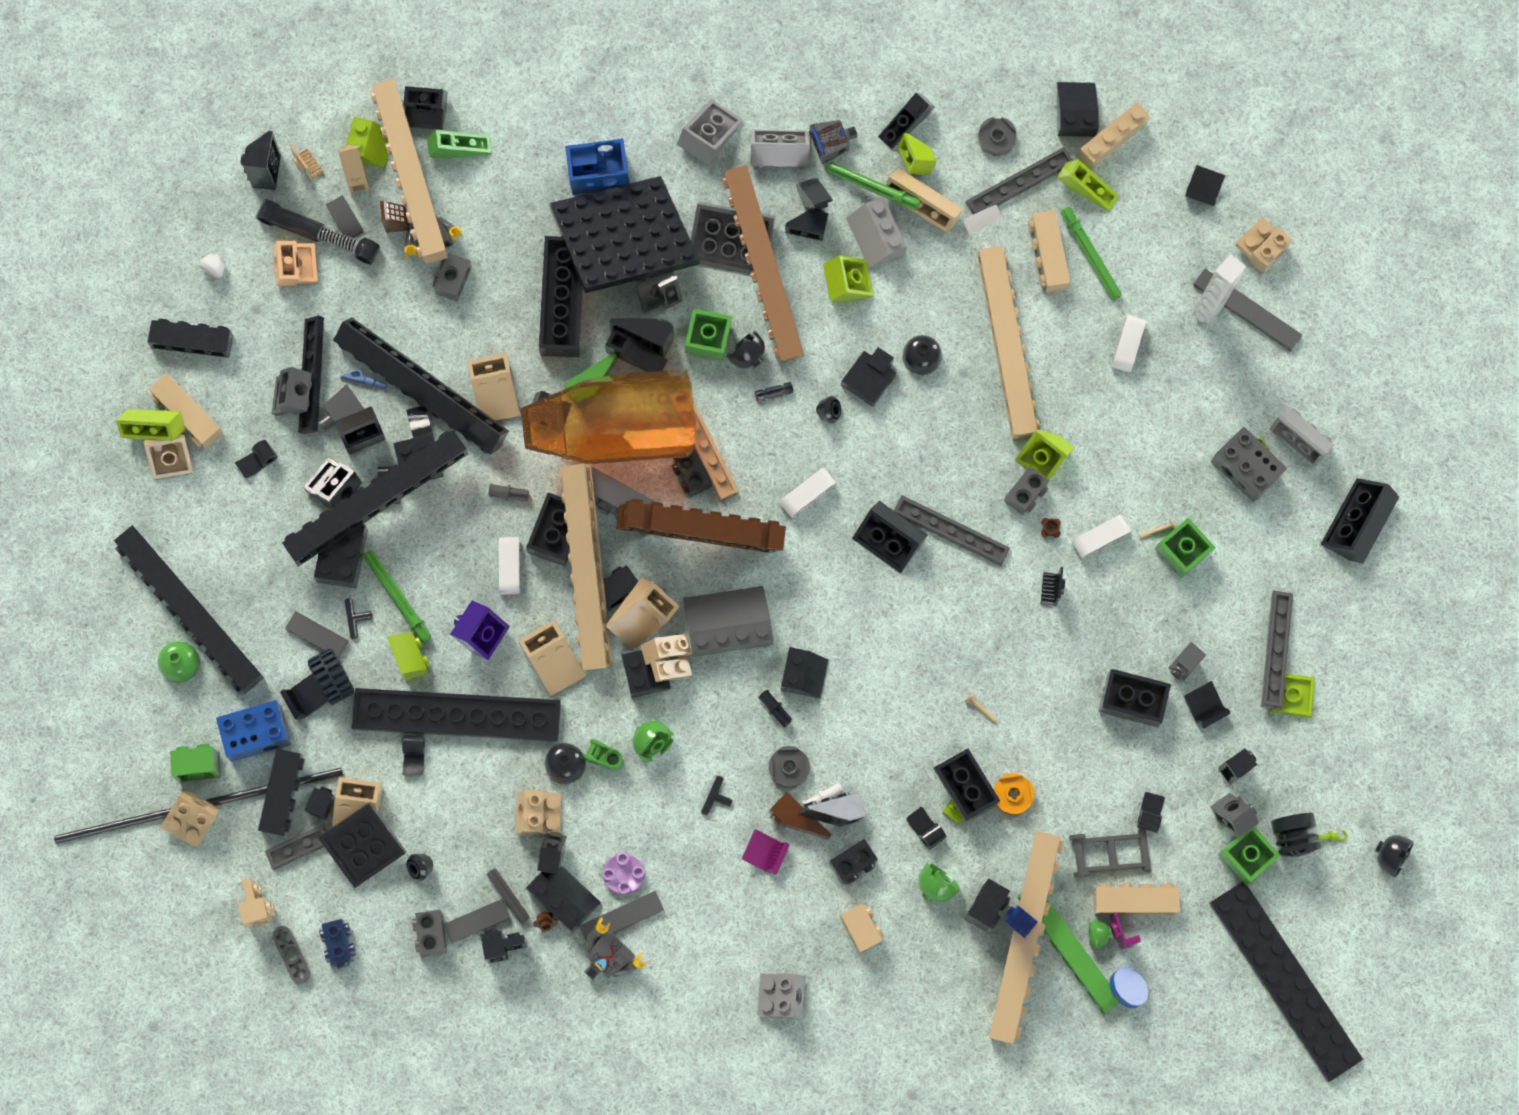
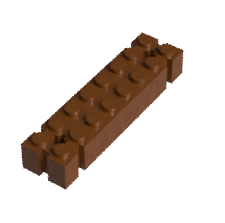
M631 499V501H626L625 504L619 505L617 530L634 531L745 550L750 549L765 553L782 551L784 548L786 526L780 525L778 521L768 520V522H760L761 519L753 517L741 519L740 515L735 514L722 516L721 512L716 511L702 513V509L697 508L683 510V506L679 505L663 507V503L660 502L644 504V500Z

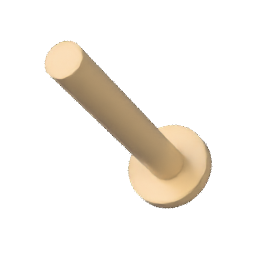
M1169 520L1170 524L1139 534L1140 539L1171 528L1172 530L1176 529L1173 520Z
M972 693L965 702L969 700L990 721L995 723L997 719L972 697L974 695Z

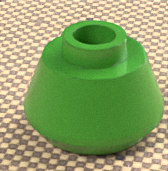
M1091 921L1089 923L1090 946L1096 949L1107 945L1108 940H1111V928H1107V924L1103 922Z

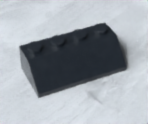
M1356 478L1324 536L1321 545L1349 561L1363 564L1399 499L1398 494L1389 484Z

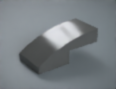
M343 195L326 204L343 236L346 234V237L353 238L364 232Z

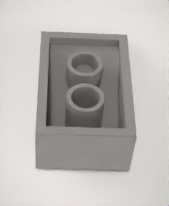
M711 99L683 128L676 145L709 166L743 120Z

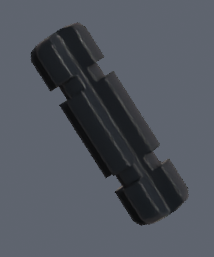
M791 382L784 383L783 386L776 385L765 388L764 391L762 389L755 391V398L757 402L765 401L766 398L769 400L783 396V394H792L794 391Z

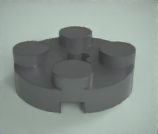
M988 118L980 126L977 137L979 145L985 152L993 156L1004 155L1011 151L1015 145L1017 137L1016 128L1006 118ZM993 133H995V134H999V133H1000V134H1001V137H1000L1001 139H1000V140L994 139V138H993V137H994Z
M781 747L770 758L769 774L773 781L781 787H797L809 775V759L797 747ZM787 762H791V765L795 766V769H792L791 772H787L783 768V766L787 765Z

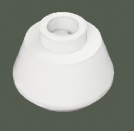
M216 253L214 255L209 254L199 261V267L211 277L219 279L222 278L225 265L223 262L225 260Z

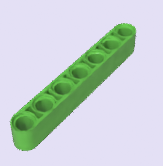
M1050 903L1048 915H1043L1042 923L1045 924L1044 935H1048L1052 946L1057 952L1062 954V959L1069 969H1073L1076 973L1074 976L1082 987H1086L1087 993L1093 1002L1100 1006V1011L1103 1014H1106L1119 1004V999L1116 995L1112 994L1107 979Z

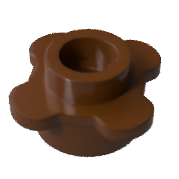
M1057 518L1042 519L1043 529L1041 535L1043 537L1053 536L1058 538L1061 535L1059 531L1061 521Z
M542 912L537 915L533 926L540 928L542 932H546L558 924V919H553V915L550 912Z

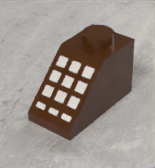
M380 201L381 219L386 233L408 231L409 223L406 212H408L406 206Z

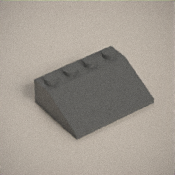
M699 201L696 206L691 242L699 257V264L749 274L753 272L752 264L748 265L745 253H748L746 245L742 246L740 241L741 227H736L733 216L737 215L735 208ZM762 213L771 243L776 216Z
M763 586L683 598L693 657L773 645L771 621Z

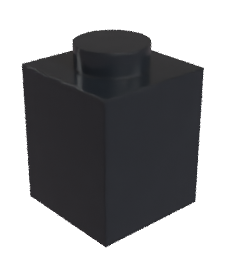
M323 786L320 789L314 787L304 811L310 815L327 820L335 801L332 790Z

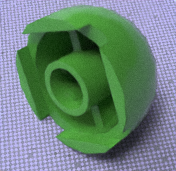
M171 642L164 646L159 653V670L171 682L188 681L199 670V654L193 646L186 642Z
M659 721L642 723L636 728L632 740L634 750L644 762L653 761L652 757L660 750L662 755L670 748L673 743L671 736H674V733Z
M926 863L918 877L919 888L923 892L922 897L929 902L933 900L946 902L952 899L959 891L960 885L955 879L951 882L949 877L945 875L947 873L932 863L930 865Z

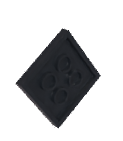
M368 802L318 837L354 888L367 881L407 852L371 802Z

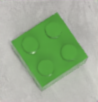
M693 309L685 343V353L724 361L732 326V316Z
M1187 518L1161 540L1155 550L1183 578L1207 558L1216 547Z
M209 744L197 745V748L193 749L182 746L177 747L175 751H170L171 776L178 782L221 778L219 753L212 746L210 747Z
M1255 826L1242 836H1237L1217 854L1246 885L1251 883L1281 856Z

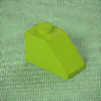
M904 133L898 145V150L908 173L913 175H930L936 166V157L931 148L908 133Z

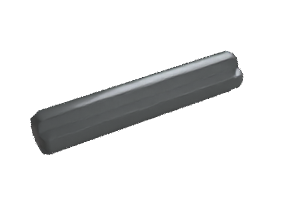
M497 869L490 870L487 873L488 878L520 923L527 921L530 918L528 913Z

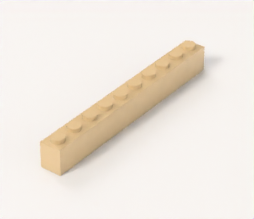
M395 79L373 84L374 92L370 93L373 104H378L379 109L375 110L378 121H383L384 124L380 128L383 138L387 137L389 141L385 145L388 155L392 154L394 158L390 162L393 172L397 171L399 177L395 178L398 189L403 188L404 194L400 196L403 206H408L409 212H406L408 223H413L414 229H411L413 239L419 242V246L416 247L419 259L423 258L425 264L446 259L448 256Z
M1002 246L979 249L977 257L1012 440L1031 438L1036 430H1040L1039 420L1035 419L1036 403L1035 400L1031 399L1030 394L1033 393L1031 381H1028L1027 378L1029 366L1028 363L1024 362L1023 356L1026 355L1025 346L1020 341L1022 329L1020 325L1017 326L1018 309L1013 305L1015 293L1014 289H1010L1011 272L1010 270L1007 271L1006 268L1008 256L1006 252H1003Z
M591 464L562 466L560 481L564 489L562 501L566 508L564 520L568 527L566 540L570 546L568 559L572 565L570 578L572 585H574L573 603L576 605L577 612L575 614V623L579 630L577 642L581 649L579 662L583 670L613 667L609 629L605 627L608 623Z
M1040 831L1035 833L989 1038L1012 1044L1015 1043V1040L1020 1039L1022 1028L1018 1027L1020 1019L1024 1020L1027 1007H1024L1023 1003L1024 998L1029 999L1031 991L1028 981L1029 977H1034L1036 965H1032L1034 956L1038 957L1041 945L1037 944L1038 936L1043 937L1045 929L1042 919L1043 915L1047 916L1050 903H1046L1048 894L1052 895L1055 883L1051 882L1052 874L1057 875L1059 867L1056 857L1057 853L1061 854L1064 842L1060 841L1061 836Z

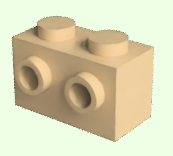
M863 903L840 915V919L859 954L880 944L883 941L881 937L884 936L879 925H874L872 921L874 916L869 906L865 907Z

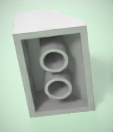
M751 129V166L756 168H764L766 166L784 168L785 166H793L797 169L809 167V130Z
M884 197L865 203L846 218L865 260H867L869 269L905 256L907 246Z
M1289 407L1277 417L1269 428L1315 467L1334 446L1327 435H1322L1311 422H1306L1301 418L1298 411Z

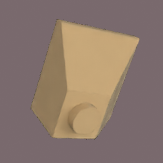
M180 434L174 441L145 439L144 446L153 479L194 473L184 435Z

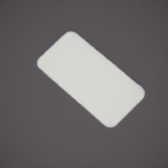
M994 205L965 218L964 223L968 234H972L1002 220L998 206Z

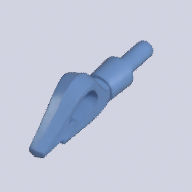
M355 370L340 376V378H346L347 380L370 387L387 388L386 383L378 382L374 378L365 377L361 370ZM356 373L360 374L359 377H353L352 375Z

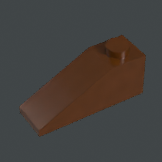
M788 792L769 810L771 814L770 819L778 826L782 824L784 827L829 840L832 836L817 820L799 815L798 811L804 807Z

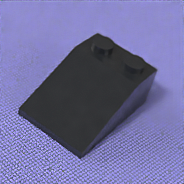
M1057 82V136L1095 137L1099 130V109L1095 83Z
M611 318L609 321L610 334L615 328L632 336L663 357L666 356L674 340V327L669 321L664 319Z

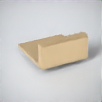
M289 144L294 156L292 159L300 171L305 172L310 181L324 173L307 148L298 153L293 145Z

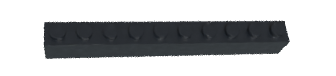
M353 317L342 321L333 339L341 349L351 353L356 360L366 364L374 373L380 374L389 384L395 385L404 395L413 398L419 406L428 409L436 418L442 419L451 429L457 430L464 435L466 440L479 446L483 452L491 455L500 449L509 430Z
M454 430L442 433L437 441L427 443L417 454L413 453L407 456L404 460L405 462L399 466H392L388 469V473L382 477H375L367 487L357 489L353 496L340 500L332 510L322 512L318 519L305 523L297 533L293 532L287 535L284 539L285 541L282 542L283 546L298 567L469 455L467 448Z
M133 525L113 540L118 545L115 548L122 557L126 555L130 559L128 565L135 572L139 570L143 574L140 577L147 587L152 585L155 588L153 594L160 602L163 600L167 602L168 606L166 609L173 617L175 615L180 617L181 621L178 623L186 632L189 629L192 631L194 636L191 638L199 647L202 644L207 649L204 653L212 662L216 659L220 664L217 668L225 677L229 674L233 679L230 683L238 692L242 690L246 694L264 679L257 668Z

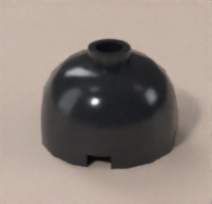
M754 330L752 336L750 333L747 334L735 345V351L732 354L728 352L726 355L729 361L739 368L746 369L750 366L756 368L763 361L761 357L765 353V344L761 336Z
M918 335L906 343L902 359L906 368L912 373L927 375L938 368L941 362L942 351L934 338L927 335Z
M557 744L549 750L545 757L546 773L551 780L558 784H571L580 779L585 771L586 761L583 757L584 754L573 744Z
M1400 835L1389 836L1384 842L1380 840L1375 849V852L1378 853L1377 862L1379 867L1387 874L1396 878L1402 869L1399 866L1401 867L1406 858L1409 857L1414 841Z

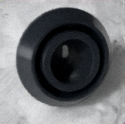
M829 396L819 402L816 407V413L820 419L829 423H835L841 416V404L836 397Z
M411 854L406 862L407 871L413 879L423 881L433 870V860L426 854Z

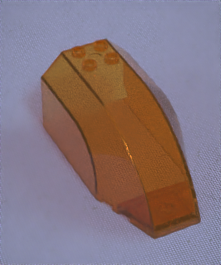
M687 369L619 374L587 379L521 408L525 449L579 461L583 464L688 457L695 449L696 421L692 384Z

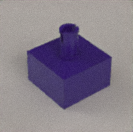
M471 600L464 613L456 616L459 621L454 619L455 627L450 635L471 653L489 660L510 626L490 608Z

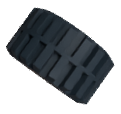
M329 648L308 659V667L328 703L334 705L354 694V687L332 649Z

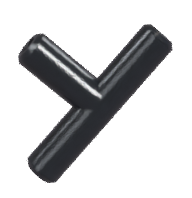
M347 598L344 601L350 638L355 639L358 638L356 622L372 619V613L367 611L355 614L353 599Z
M716 776L701 810L702 814L709 815L714 801L728 807L731 806L732 799L718 794L724 780L723 777Z

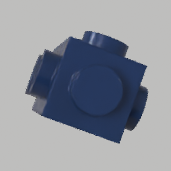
M338 919L321 924L322 930H319L322 943L326 942L327 950L324 951L326 962H330L333 967L337 966V969L349 967V962H353V956L356 955L355 946L353 943L350 944L348 938L351 935L349 923H345L343 919Z

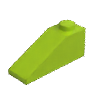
M1080 160L1066 162L1057 177L1070 190L1108 211L1111 210L1119 197L1113 189Z

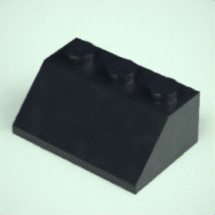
M267 131L246 146L245 154L241 155L240 163L244 168V173L247 174V180L250 181L252 188L276 190L282 154L273 131Z
M879 500L869 510L852 539L896 571L902 573L928 535Z
M969 748L933 768L965 822L982 815L1000 802L999 797Z
M562 865L558 874L540 872L526 887V890L572 934L601 904Z

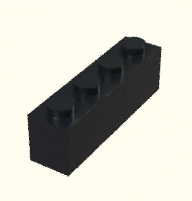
M160 318L158 320H151L147 343L153 349L230 358L234 335L225 326L214 328L202 323L190 325L185 321L174 323Z
M276 749L258 831L285 836V832L290 831L292 820L288 819L290 811L294 812L296 800L293 797L294 792L298 791L301 779H298L299 770L303 771L305 759L302 758L303 754Z

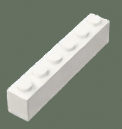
M1231 254L1214 272L1193 311L1195 317L1200 322L1209 324L1221 311L1246 268L1243 263Z

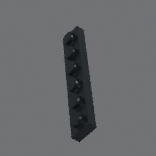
M319 315L307 318L304 322L302 370L312 373V385L309 391L310 403L307 412L299 414L298 433L300 434L318 431L324 317Z

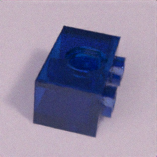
M1019 905L1016 908L1011 906L1004 915L1007 918L1005 922L1024 938L1028 936L1038 923L1036 919Z

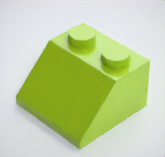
M354 117L346 146H358L364 165L385 169L388 158L385 144L389 143L387 137L383 138L381 125L372 120Z
M839 255L823 264L830 301L848 302L874 296L867 260Z
M410 632L387 637L406 682L429 673L427 667H430L427 656H422L420 652L423 646L419 636L415 638L413 633Z

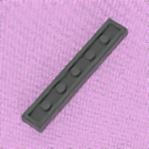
M1063 147L966 200L965 203L973 215L991 206H999L1061 172L1066 162L1073 161L1066 148Z
M1204 269L1193 285L1204 292L1213 273ZM1235 288L1224 307L1290 352L1302 336L1301 333Z
M901 495L894 509L896 513L907 521L999 566L1002 565L1010 547Z
M1274 590L1271 596L1261 707L1281 710L1283 707L1293 594Z

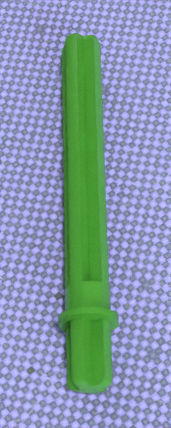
M829 162L826 165L825 170L827 173L894 201L900 207L905 206L912 210L919 208L920 200L907 195L905 191L900 192L834 162Z
M1071 207L1064 208L1060 214L1067 224L1066 228L1071 230L1112 300L1118 299L1122 296V293L1081 226V220L1077 219Z
M369 550L363 554L365 561L411 626L410 630L419 636L422 643L429 641L431 634L424 626V620H421L374 551Z

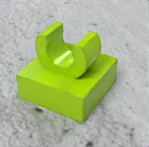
M951 799L942 813L959 825L963 817Z

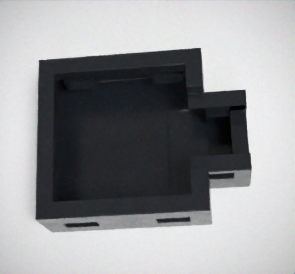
M879 347L872 355L863 351L842 379L841 386L874 407L896 377L897 372L890 368L894 362V357Z

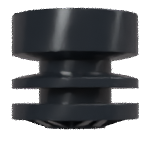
M1314 813L1295 814L1271 821L1273 835L1284 837V839L1275 843L1277 847L1286 846V848L1277 851L1281 855L1280 857L1303 856L1322 848L1320 842H1310L1319 838V834L1308 833V830L1317 827Z

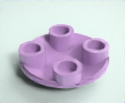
M619 853L606 862L603 869V880L607 888L619 895H628L635 892L642 885L644 868L636 857L626 853Z

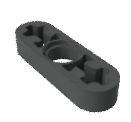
M286 926L277 927L273 932V940L288 973L294 982L303 984L310 978L308 965L292 931ZM280 931L288 932L286 940L288 943L293 942V945H288L283 950L281 946H285L284 941L277 938L280 936ZM290 949H295L298 954L297 958L293 961H289L286 958V953ZM300 960L302 964H298L299 968L302 971H306L303 974V979L295 978L297 970L294 966L290 968V965L297 964Z

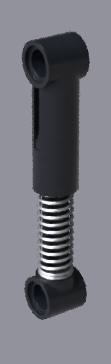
M268 199L263 200L256 215V219L269 226L275 225L315 242L322 241L341 248V250H347V252L355 254L354 257L357 260L369 265L373 264L380 249V245L371 239L363 238L362 240H356L352 237L349 238V236L346 237V234L343 236V233L333 232V229L330 231V228L327 229L325 224L282 208L279 204Z

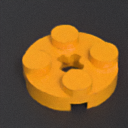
M1018 773L1002 776L994 787V791L1000 799L996 806L1001 812L1008 815L1024 813L1030 808L1035 797L1032 783ZM1011 789H1014L1015 792H1019V795L1016 796V800H1013L1012 797L1008 796V793L1011 792Z

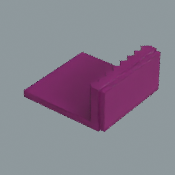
M754 829L741 859L767 873L777 874L790 845L787 842H780Z
M1116 912L1109 916L1111 933L1114 939H1117L1121 950L1141 942L1139 935L1125 938Z

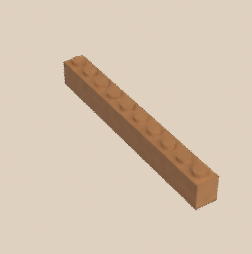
M744 165L724 171L725 177L722 178L724 188L729 189L731 196L728 197L731 208L735 207L737 214L733 216L736 227L740 226L742 234H739L742 246L746 245L748 253H745L747 264H752L754 270L750 272L753 284L758 283L759 290L756 291L759 303H764L765 309L762 310L764 320L770 323L771 328L767 329L770 340H775L777 346L773 348L776 359L780 358L781 363L803 357L804 352L748 167Z

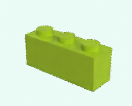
M127 409L116 420L121 438L174 441L185 430L181 412Z

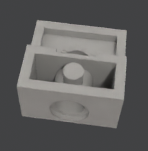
M760 973L757 1016L803 1019L805 977L798 974Z

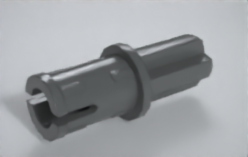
M490 484L488 495L489 497L505 498L506 501H509V499L528 501L529 490L513 488L511 485L507 487Z

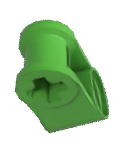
M590 740L591 745L586 755H583L586 761L602 766L610 771L621 769L623 758L619 751L597 740ZM612 756L619 758L618 763L615 765L608 763L609 758Z

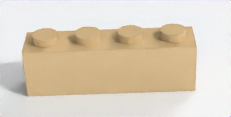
M1138 102L1135 103L1080 148L1077 158L1092 170L1146 126L1150 115Z
M897 168L889 176L885 184L900 192L905 191L907 195L920 200L919 208L910 210L946 233L956 224L963 211V208L900 168Z
M1056 210L1032 213L1031 219L1028 221L1029 232H1033L1034 236L1032 248L1037 250L1038 257L1035 258L1037 269L1040 268L1041 275H1039L1040 286L1044 287L1045 292L1068 289L1071 282Z
M167 373L149 388L152 393L150 398L158 406L162 404L166 408L164 411L181 412L185 427L183 432L186 433L188 431L192 435L190 439L197 447L202 445L206 449L223 434L221 428Z
M1099 884V887L1093 890L1094 915H1111L1114 912L1117 915H1177L1180 913L1179 887H1173V884H1161V887H1153V884H1140V887H1132V884H1119V887H1111V884Z

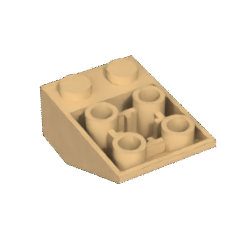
M506 353L467 361L477 408L495 421L519 417L518 404Z
M641 578L605 627L633 650L665 625L679 605L654 582Z
M554 620L519 640L520 647L550 697L586 677Z
M339 777L332 827L368 802H371L379 812L383 786L376 782Z

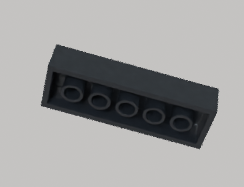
M545 236L539 333L540 356L580 357L583 286L562 236Z

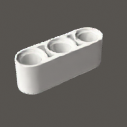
M1127 315L1111 367L1131 373L1146 320Z
M822 468L787 494L779 504L793 519L798 512L802 513L812 505L811 502L820 499L827 493L826 491L829 488L833 489L837 483L825 468Z
M1118 515L1080 535L1072 541V544L1081 559H1085L1086 555H1093L1102 550L1103 546L1107 544L1109 546L1119 541L1120 537L1128 536L1132 531L1123 516Z
M499 537L500 595L520 594V537Z

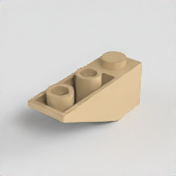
M347 145L339 149L338 153L350 194L368 190L369 185L358 146Z

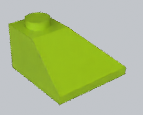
M1036 430L1015 460L1026 469L1031 466L1050 480L1075 447L1060 435Z

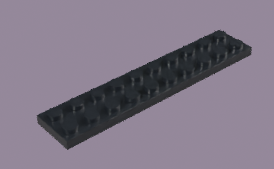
M355 688L351 729L558 742L561 700Z
M1242 881L1209 903L1326 1081H1332L1364 1060L1248 885Z

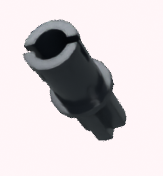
M765 690L760 694L758 699L767 707L769 714H773L783 727L788 726L792 722V718L784 710L782 703L778 702L769 690Z

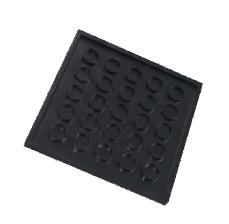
M661 176L549 203L551 213L585 293L699 265V257Z

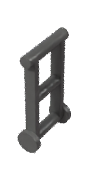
M1144 829L1138 830V834L1093 838H1086L1085 834L1069 836V840L1074 841L1077 872L1073 873L1074 878L1090 876V872L1131 868H1142L1143 872L1151 871L1147 835ZM1139 839L1142 863L1118 865L1115 841ZM1106 842L1109 865L1085 867L1082 844Z

